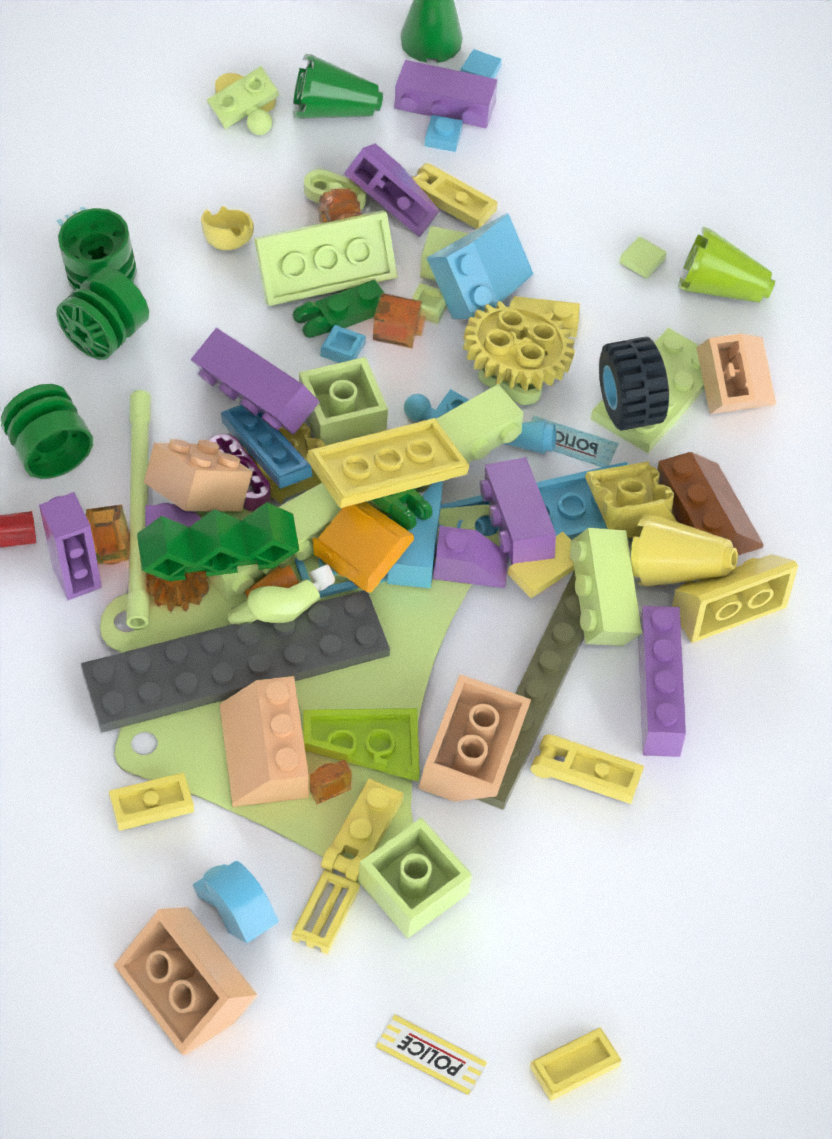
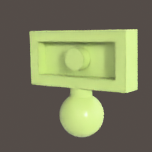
M262 66L208 98L207 102L225 129L248 116L247 126L249 130L255 135H264L271 130L273 121L267 111L259 108L280 95Z

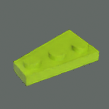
M417 708L303 710L305 751L419 782Z

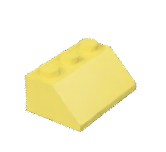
M773 554L759 559L751 558L742 565L735 567L727 576L703 579L697 582L689 581L682 584L678 589H675L672 607H680L681 627L690 642L694 643L787 608L798 565L795 560Z

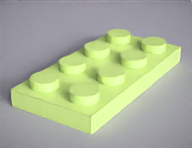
M384 210L254 238L265 302L268 306L353 288L374 279L377 282L398 278L388 216Z
M667 328L654 342L662 356L669 385V407L664 422L620 431L609 418L603 399L592 410L591 420L646 453L653 449L705 390L696 349L699 345L670 328Z

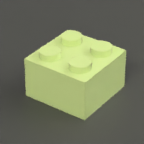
M366 357L299 372V382L320 401L307 417V421L314 438L321 439L325 446L387 430L388 408Z
M421 817L360 861L358 882L408 939L469 894L472 874Z

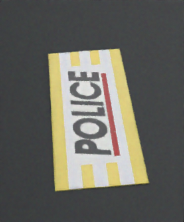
M395 1014L375 1046L467 1095L470 1094L487 1064L486 1061Z

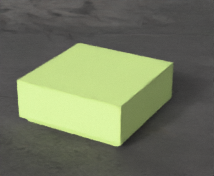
M639 236L623 252L620 257V264L647 279L665 261L667 252Z
M420 283L408 304L407 314L439 324L447 309L440 289Z

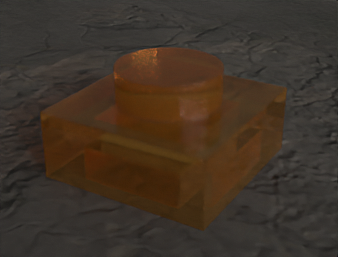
M345 759L335 764L326 763L310 774V793L317 805L351 790L352 771Z

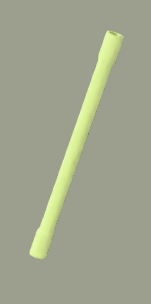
M143 390L134 391L130 395V543L126 623L133 629H143L149 624L147 573L142 571L137 539V533L146 527L145 505H148V485L144 483L149 464L151 395Z

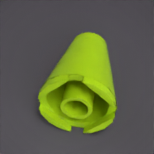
M703 226L701 228L702 235L698 234L695 238L683 269L689 272L685 279L680 277L678 288L686 292L760 303L763 297L768 299L776 280L771 279L772 271L712 229Z

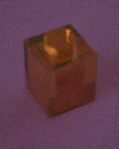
M382 293L374 316L373 340L413 348L416 335L422 336L425 328L426 316L421 315L422 301Z
M122 504L86 509L85 515L91 527L97 564L114 565L121 561H128L130 532Z

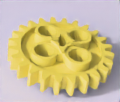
M511 300L510 306L506 307L501 301H498L496 309L486 304L484 312L477 309L475 316L469 318L463 340H465L463 350L468 351L467 360H475L473 367L475 370L485 369L483 377L487 378L492 375L497 377L496 384L506 380L511 389L514 388L516 383H520L524 390L528 389L529 384H533L540 390L543 382L553 386L555 379L561 381L564 372H569L575 354L573 349L575 340L569 339L570 330L562 329L564 324L562 320L552 321L554 313L541 314V306L531 310L529 309L528 302H525L522 307H517L515 301Z

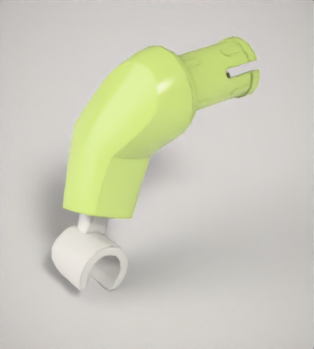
M325 565L309 573L313 584L308 579H304L290 588L263 586L252 590L248 595V600L231 607L228 611L229 622L242 625L244 623H252L258 619L270 623L293 621L320 598L319 591L334 583L335 577L330 566Z

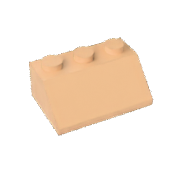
M460 674L425 763L418 789L454 802L497 796L531 699Z
M294 676L256 680L220 703L232 807L309 798V775Z
M188 907L158 909L114 964V967L182 1055L190 1053L234 1024L257 997L256 992Z

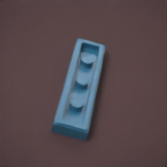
M242 405L221 412L222 423L280 489L313 476L311 465L279 430L276 431L262 420L263 414L261 412L254 416Z

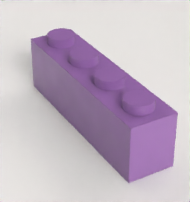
M217 327L190 359L200 369L197 375L212 387L218 383L220 385L218 389L232 401L240 398V405L254 416L261 412L263 414L262 420L276 431L283 427L294 435L320 402L302 383Z
M643 606L640 617L642 634L638 636L643 756L680 757L686 735L680 607Z

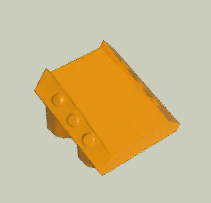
M361 502L343 507L318 538H313L314 555L329 565L338 575L351 580L361 590L372 592L413 542L414 535L367 502Z

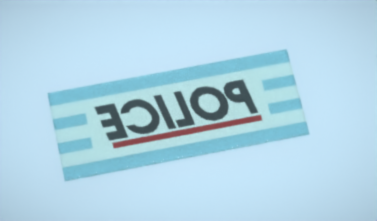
M533 416L532 421L547 419L538 416ZM547 420L548 423L556 424L554 452L600 467L610 465L619 443Z

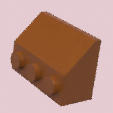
M687 452L658 462L659 484L670 487L674 492L672 512L678 523L730 540L733 548L737 549L738 556L763 548L764 544L718 463L693 452Z

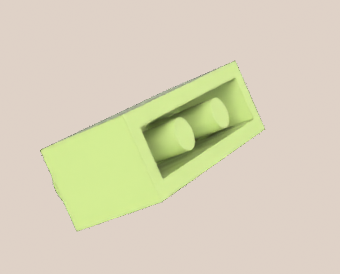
M587 528L570 541V557L574 563L576 576L575 591L579 596L581 610L580 625L582 630H584L585 644L624 646L642 634L627 533L625 530Z

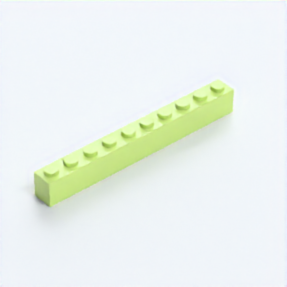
M497 384L436 418V421L465 460L470 463L475 459L479 460L486 457L492 449L499 445L514 441L522 432L523 411ZM323 483L279 506V508L294 515L300 550L278 566L282 569L294 563L296 558L302 561L310 557L314 553L313 538H318L342 509L337 505ZM431 484L418 487L415 491L418 493H422L426 491ZM365 501L381 513L384 512L373 501ZM258 564L238 566V573L210 576L208 579L227 601L236 595H244V591L250 589L251 586L275 568L258 570Z

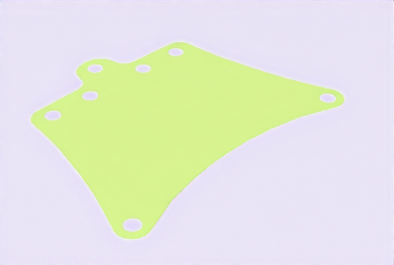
M490 505L441 508L439 524L457 528V523L459 520H462L460 528L476 530V520L485 515L489 516ZM242 508V512H220L242 520L254 511ZM198 511L197 515L202 518L211 511ZM385 511L382 512V513H383L384 515H386L387 517H388V516H391L390 513L387 514ZM498 532L491 536H485L500 546ZM314 553L303 560L312 584L313 581L309 573L320 568L318 564L319 558ZM294 562L290 565V567L292 568L298 582H301L296 564ZM203 571L185 573V580L171 581L162 590L148 593L149 624L143 629L122 632L115 627V617L120 612L127 611L128 593L116 597L107 605L101 616V636L109 647L121 653L231 625L228 619V611L231 607L237 606L248 599L246 594L236 595L226 601ZM337 574L334 575L335 581L332 585L351 580ZM432 576L431 589L387 584V581L379 583L372 592H368L390 647V656L295 681L302 734L303 710L417 708L419 719L435 658L450 623L472 584L435 580ZM193 577H201L208 582L209 591L200 598L189 597L184 591L186 581ZM358 588V589H354V590H350V591H346V592L334 594V595H331V596L319 598L316 602H320V601L332 599V598H335V597H339V596H343V595H347V594H351V593H355V592H359V591H363V590H361L360 588ZM223 701L121 727L115 745L114 756L117 764L124 771L149 780L184 772L190 794L267 827L313 851L322 858L327 849L333 844L369 778L404 793L403 802L378 848L413 824L411 811L412 780L305 751L309 775V798L232 807L219 705ZM142 732L153 734L158 741L155 751L147 755L136 753L131 746L134 736ZM347 852L343 854L344 857L351 860L356 857Z

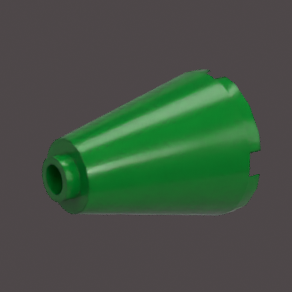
M455 0L412 1L400 33L402 49L410 57L426 63L427 59H437V63L454 58L460 51L463 36Z
M306 53L303 56L302 60L308 61L306 69L299 68L293 104L299 105V111H293L294 118L372 117L375 111H380L383 102V92H379L378 84L312 54Z

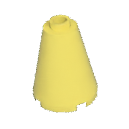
M644 515L639 520L637 526H641L643 529L640 537H633L631 549L633 576L640 577L641 581L637 583L639 586L652 587L724 577L731 570H734L737 565V549L733 548L732 542L728 539L658 515Z

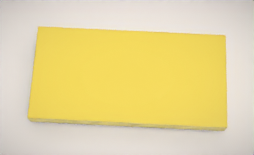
M435 418L308 450L306 459L340 508L463 476L468 473L469 469L468 462Z

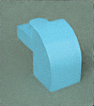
M237 860L230 865L222 864L210 868L204 873L203 878L192 884L198 898L217 908L228 933L247 944L279 922L261 885L251 872Z

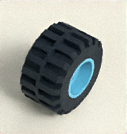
M645 336L603 345L599 358L600 388L606 411L615 427L623 431L663 423L667 417L669 407V385L662 356L653 340Z

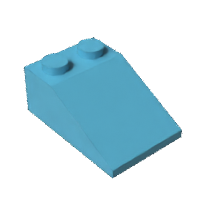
M509 213L503 214L427 257L452 319H469L474 317L477 309L484 312L486 304L495 307L498 301L502 302L534 274Z

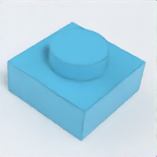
M431 115L424 146L456 152L462 132L463 120Z

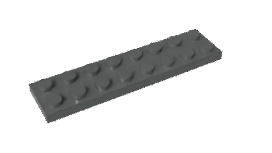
M363 590L316 602L290 622L270 623L258 619L252 623H244L242 625L231 624L81 663V670L100 732L102 733L226 700L256 680L294 676L295 681L384 658L390 656V647L369 593Z

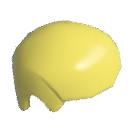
M222 206L218 213L214 215L206 209L200 218L202 231L207 242L218 250L237 249L249 242L253 236L254 223L250 215L244 211L228 210L225 206Z

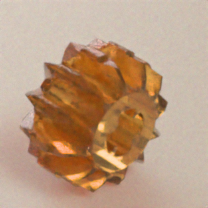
M349 188L331 189V191L324 192L323 196H320L318 211L321 224L363 215L360 209V202L357 201V195Z
M206 571L185 573V580L171 582L146 573L148 594L154 597L157 607L167 604V609L170 613H172L176 606H181L185 612L189 608V603L199 606L202 601L201 595H206L209 589Z

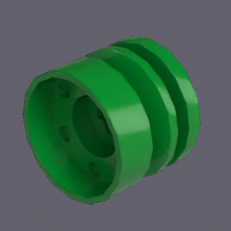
M92 208L81 210L65 221L60 228L58 241L68 283L73 290L80 289V285L99 267L115 269L134 282L137 267L128 225L121 215L109 209Z
M99 267L80 285V289H75L57 306L56 317L62 331L76 348L87 356L97 360H106L126 342V338H130L149 320L150 311L141 291L128 277L115 269Z
M39 384L25 389L12 398L4 407L0 417L4 433L8 436L10 444L16 449V455L25 471L31 477L50 479L67 474L78 467L89 456L93 447V436L84 420L78 414V409L73 404L70 395L62 386L56 384Z

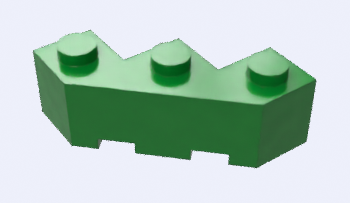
M267 502L242 520L213 509L190 527L160 516L137 533L142 571L169 582L185 580V573L206 571V577L238 573L237 567L258 564V570L271 569L300 550L293 513Z

